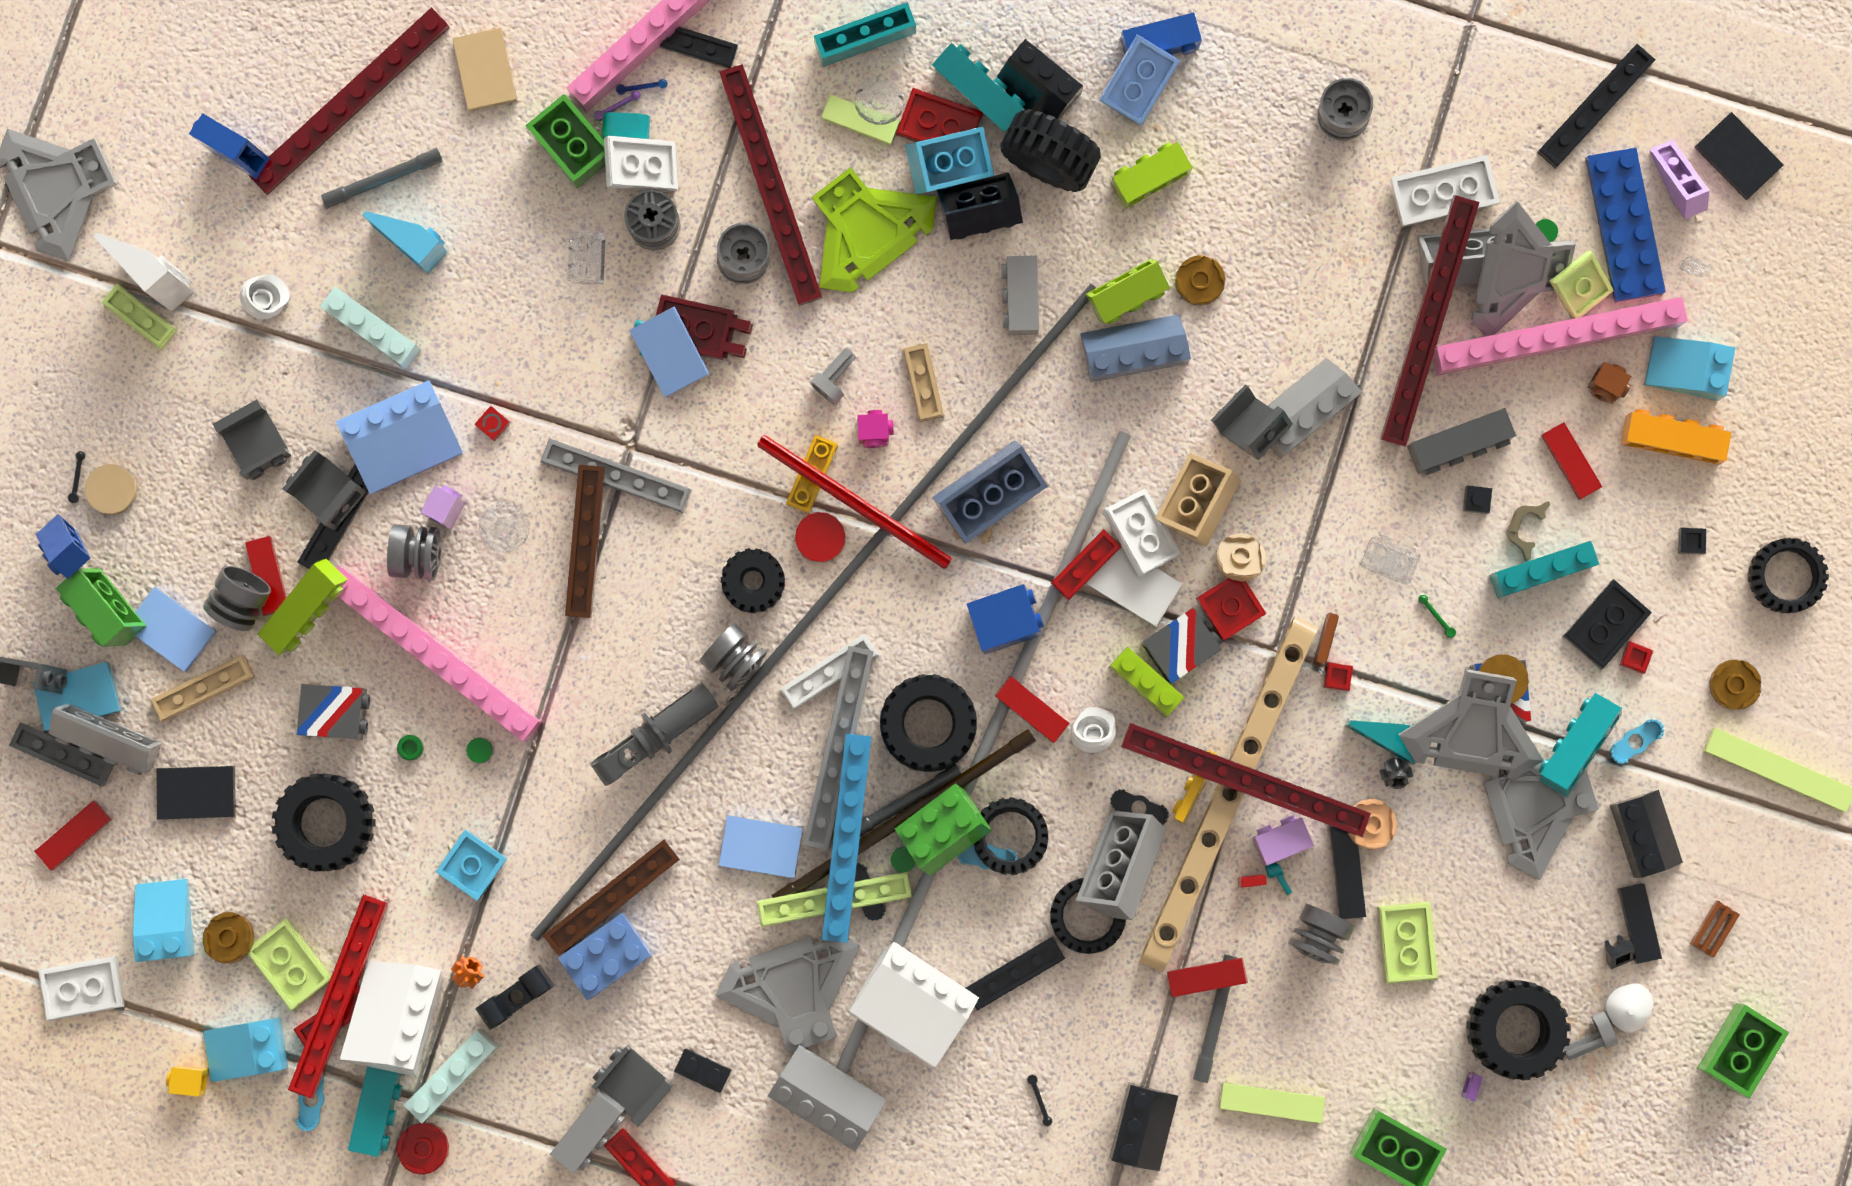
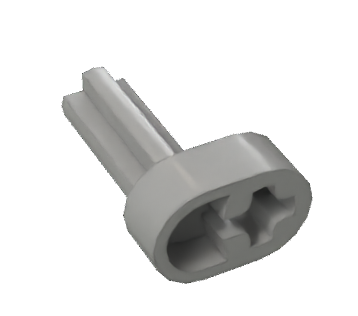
M845 348L822 374L818 372L809 382L810 385L826 400L836 405L844 394L834 382L856 359V356L852 351Z
M1604 1011L1591 1016L1597 1031L1596 1033L1564 1047L1568 1060L1603 1046L1605 1049L1619 1044Z

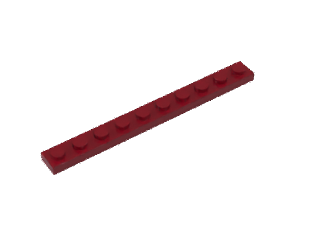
M431 7L269 156V161L257 179L250 175L248 176L266 195L270 194L450 28L449 25Z
M741 64L720 71L719 74L798 305L801 306L822 299L820 288L744 66Z
M1453 195L1382 430L1381 440L1406 447L1480 203L1478 201Z
M1129 723L1121 748L1359 837H1363L1371 815L1370 812Z

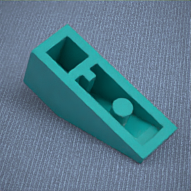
M1355 720L1347 721L1345 726L1403 761L1407 760L1408 764L1416 763L1398 735L1409 728L1410 725Z

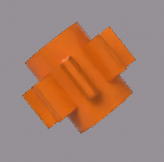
M462 956L450 969L455 972L452 980L461 988L469 986L473 989L484 977L480 973L483 966L474 957L466 959Z

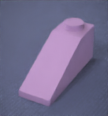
M1674 140L1651 148L1650 153L1668 193L1684 219L1708 210L1709 189Z

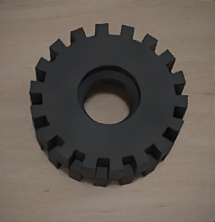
M748 548L742 552L738 551L735 553V556L727 560L726 566L722 569V590L727 600L735 608L743 612L756 613L767 611L766 609L776 605L775 603L780 600L785 588V575L776 558L767 551L764 552L757 548L751 550ZM749 571H757L763 577L762 586L757 590H748L743 584V578Z

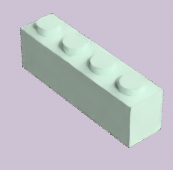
M337 287L332 289L320 305L326 313L406 370L421 351L415 343Z
M482 1028L476 1030L404 1106L421 1123L426 1122L487 1060L499 1045Z

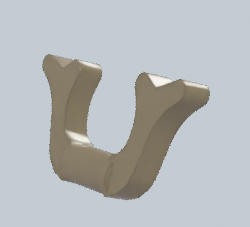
M1549 501L1544 502L1540 506H1520L1514 511L1507 530V537L1522 551L1526 561L1531 559V549L1535 547V543L1525 542L1518 536L1523 516L1526 513H1531L1540 520L1545 519V510L1550 506Z

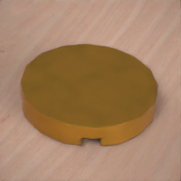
M1197 255L1188 258L1181 264L1176 273L1175 284L1177 292L1183 300L1193 305L1202 306L1211 304L1219 298L1224 290L1226 278L1224 270L1218 261L1203 255Z
M1508 654L1495 655L1486 659L1479 667L1478 671L1514 677L1517 680L1511 704L1518 701L1526 693L1529 684L1528 672L1524 664L1516 657Z
M1738 659L1728 660L1718 665L1711 674L1709 681L1710 692L1714 700L1724 708L1731 710L1745 709L1754 704L1761 693V676L1757 669L1749 662Z
M223 912L210 920L208 927L203 932L202 943L205 952L213 960L223 964H234L242 960L250 952L254 944V931L251 923L244 916L234 912Z

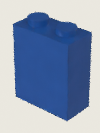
M204 113L194 122L189 132L190 136L211 153L257 179L270 159L248 139Z
M1025 584L966 603L981 651L985 655L1042 636L1040 628L1044 627L1041 614H1035L1033 604L1037 602L1032 589L1028 590Z

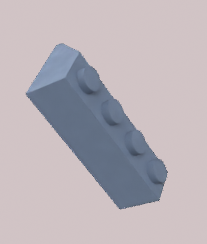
M1179 314L1080 333L1090 382L1188 364L1191 359L1186 333Z
M1014 440L934 495L932 499L961 540L966 544L1048 486L1023 446Z

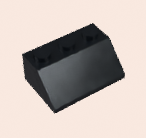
M1024 39L1012 53L997 75V78L1007 86L1005 92L1012 97L1016 94L1026 103L1023 106L1025 110L1039 111L1045 115H1051L1058 120L1081 95L1083 88L1081 83L1027 39Z
M1009 172L937 190L950 240L964 239L967 236L989 233L995 229L1010 228L1016 224L1023 223L1019 197Z
M1659 790L1610 804L1634 878L1650 876L1683 863Z
M1128 1082L1109 1156L1111 1161L1137 1168L1160 1171L1178 1095Z

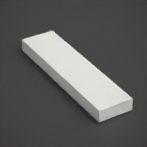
M865 634L780 688L793 710L841 680L848 646L874 651L872 659L879 655Z

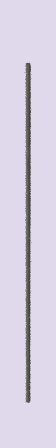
M1090 284L893 512L890 516L897 522L902 519L1087 304L1089 300L1086 293L1096 288L1093 284ZM880 528L534 929L530 935L538 941L889 534L888 532Z

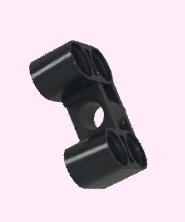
M541 965L533 967L518 978L519 981L499 995L492 996L475 1008L489 1030L496 1028L523 1006L555 986ZM514 989L520 990L523 994V1000L520 1004L514 1003L511 999V993Z

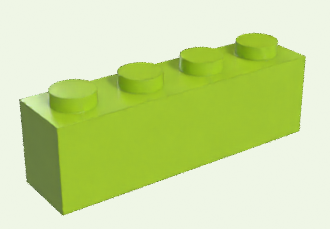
M327 559L313 564L258 632V635L278 655L287 651L293 652L301 644L299 639L303 635H307L315 627L313 622L317 617H322L329 610L328 604L330 601L337 599L343 593L344 589L342 587L348 579Z

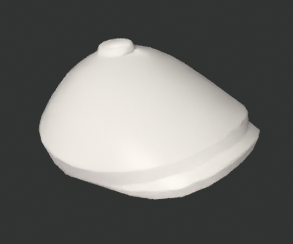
M267 274L247 280L240 289L239 297L243 309L252 317L269 319L275 317L283 310L289 302L290 294L285 283L279 277Z
M1091 707L1085 709L1071 726L1070 737L1073 744L1080 750L1089 753L1105 750L1115 737V717L1109 711L1101 708Z
M1629 984L1617 988L1609 995L1605 1012L1610 1023L1615 1028L1624 1032H1635L1641 1029L1648 1021L1654 1002L1650 992L1644 986Z

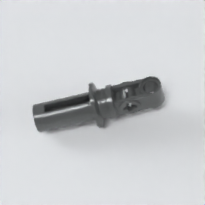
M699 683L654 717L650 716L649 718L645 712L642 713L643 724L638 726V728H632L630 736L609 751L598 756L591 762L590 766L604 786L610 785L646 757L650 759L655 757L654 754L658 750L663 749L670 754L672 749L669 744H671L673 739L719 706L705 685ZM627 748L631 751L629 759L624 757L626 755L624 751Z

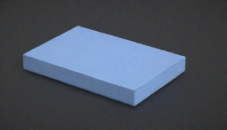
M1137 34L1100 96L1099 101L1142 126L1180 60Z
M675 307L629 330L664 397L710 374Z
M153 587L136 610V614L146 624V627L135 636L184 672L190 669L217 632L157 587Z
M727 815L719 866L795 878L803 828Z

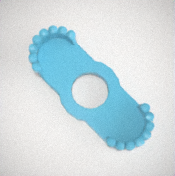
M1657 719L1646 720L1636 729L1627 731L1623 738L1610 748L1611 758L1617 763H1628V759L1635 754L1644 752L1649 744L1656 739L1662 738L1665 731L1664 725ZM1633 734H1637L1642 738V745L1638 749H1633L1628 743L1629 737Z
M987 844L988 849L996 857L1008 861L1018 860L1016 858L1017 855L1011 849L995 848L993 845ZM974 845L958 855V859L964 865L971 864L983 869H990L981 862L974 849Z
M322 1076L316 1092L319 1099L316 1106H307L304 1102L305 1096L299 1095L298 1097L300 1109L296 1122H298L297 1126H299V1129L303 1131L313 1130L319 1124L321 1107L324 1104V1076Z

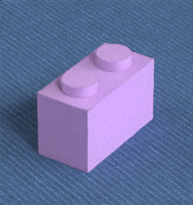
M435 485L420 512L451 530L466 503L460 499L462 495L446 485L441 489Z
M1294 815L1280 820V826L1272 828L1271 825H1267L1256 830L1258 835L1253 836L1252 839L1263 865L1272 864L1314 846L1302 817L1295 819Z

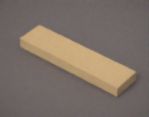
M240 655L150 699L160 722L163 723L255 677L245 656Z

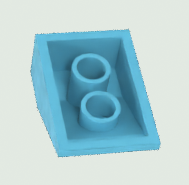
M983 127L905 145L916 194L994 176Z
M367 211L363 214L364 218L373 228L427 274L447 254V250L443 247L445 242L431 227L426 230L419 224Z
M1654 336L1644 385L1719 401L1727 396L1736 347L1713 342Z
M188 879L135 885L133 924L135 962L195 955Z
M281 1017L203 1031L211 1082L258 1075L288 1068Z

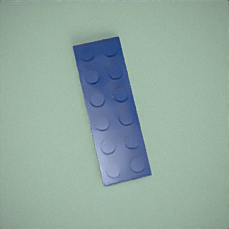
M1637 148L1587 156L1585 160L1610 283L1614 290L1612 292L1614 303L1666 293Z

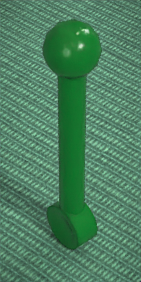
M1420 595L1418 598L1419 603L1424 604L1446 630L1445 635L1447 637H1454L1456 630L1452 627L1450 628L1428 602L1426 595Z

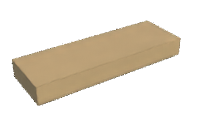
M928 344L903 348L919 422L944 417Z

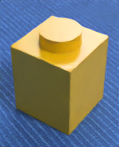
M179 1065L171 1067V1071H168L166 1076V1086L169 1087L168 1093L196 1097L205 1095L209 1069Z

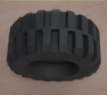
M1029 109L1021 110L1015 114L1000 144L1003 156L1010 163L1016 165L1018 169L1028 173L1033 178L1039 179L1041 182L1048 183L1065 191L1071 190L1072 192H1079L1086 188L1101 158L1100 148L1086 134L1081 133L1077 128L1051 115H1045L1042 112H1034Z
M921 674L908 678L896 686L884 702L880 715V730L883 742L890 754L899 763L910 769L923 772L944 770L959 762L966 755L974 741L977 730V715L974 704L966 694V691L949 678L936 674ZM925 699L936 700L946 706L951 714L953 723L951 733L938 746H919L911 741L905 731L904 720L906 713L918 701Z
M311 774L309 777H302L296 780L293 786L289 785L284 790V796L279 797L275 803L278 805L277 811L272 813V819H275V826H271L272 834H276L278 839L275 843L278 848H282L284 851L282 855L287 860H292L294 865L300 868H306L309 871L315 872L345 868L346 865L356 862L360 854L366 852L368 842L373 839L372 827L376 826V819L372 817V812H374L373 805L369 804L367 800L369 797L366 792L361 791L358 784L347 780L345 777L332 774ZM322 798L331 799L339 803L346 815V829L343 836L337 843L327 847H319L310 843L302 830V817L305 809L311 802Z
M1522 980L1501 981L1496 986L1491 985L1486 988V993L1479 994L1475 999L1477 1001L1475 1007L1471 1006L1469 1010L1471 1018L1470 1021H1467L1466 1028L1469 1029L1470 1035L1467 1036L1468 1043L1473 1046L1472 1052L1476 1058L1481 1060L1483 1066L1503 1077L1513 1080L1520 1079L1522 1081L1530 1080L1532 1077L1540 1078L1545 1075V1071H1552L1557 1067L1555 1064L1557 1060H1563L1566 1055L1563 1050L1565 1046L1570 1044L1567 1032L1571 1031V1025L1566 1022L1565 1018L1568 1017L1567 1011L1560 1006L1561 1001L1557 996L1552 995L1550 990L1545 987ZM1516 1005L1530 1008L1536 1013L1540 1022V1035L1537 1043L1531 1050L1523 1054L1507 1052L1500 1046L1496 1036V1025L1499 1017L1507 1008Z

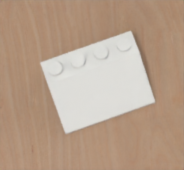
M100 233L94 235V238L143 291L170 311H174L194 293L189 286L192 283L191 280L162 255L157 258L151 252Z
M893 942L882 951L848 1013L932 1068H935L967 1021L979 997Z
M368 961L340 1061L416 1077L443 982L441 970L414 964Z

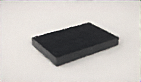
M1732 112L1694 147L1745 200L1749 199L1784 166Z
M1612 579L1563 637L1596 666L1604 669L1652 612L1617 581Z
M235 766L156 768L157 820L236 817Z

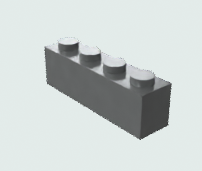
M1506 408L1414 441L1407 448L1417 473L1425 472L1426 475H1430L1440 471L1441 465L1449 463V466L1452 467L1464 462L1463 457L1471 454L1473 458L1488 453L1487 448L1496 446V449L1506 447L1511 444L1510 440L1516 436Z

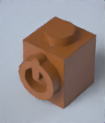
M1604 362L1598 366L1587 388L1592 390L1591 394L1595 398L1613 404L1620 397L1624 398L1631 387L1628 382L1632 376L1626 373L1625 368L1617 364L1610 365Z

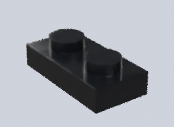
M685 1048L674 1072L721 1094L732 1069Z

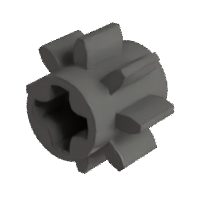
M1400 758L1387 760L1384 762L1385 769L1379 770L1385 786H1390L1393 789L1404 788L1409 784L1408 778L1413 777L1412 769L1408 765L1407 760L1402 761Z

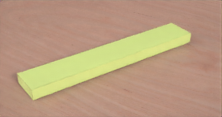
M1717 728L1712 729L1703 752L1846 813L1852 801V787Z
M901 872L856 881L854 883L852 909L912 897L908 873ZM827 887L756 901L761 927L824 915Z

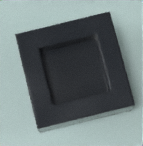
M1465 486L1463 511L1489 514L1492 488Z
M1679 528L1678 554H1706L1707 529Z

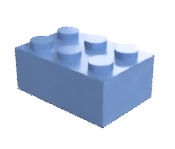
M624 912L558 959L588 1001L651 957L653 953Z

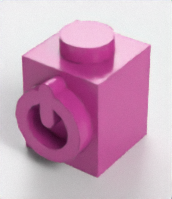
M869 410L866 415H857L859 444L863 443L864 448L888 446L889 435H894L893 420H888V413L883 414L882 410Z

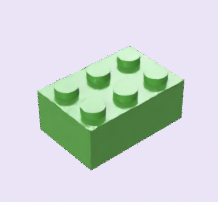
M565 94L525 125L532 137L577 189L606 166L604 140Z
M80 568L69 579L66 578L55 588L60 594L61 601L66 606L72 608L76 613L77 621L89 629L92 633V639L102 647L126 646L136 637L135 635L147 626L101 569Z
M956 783L895 828L919 869L930 876L992 831L967 791Z
M1736 1003L1697 1069L1738 1095L1750 1099L1789 1032L1747 1005Z
M1373 1108L1349 1154L1405 1186H1428L1447 1149Z

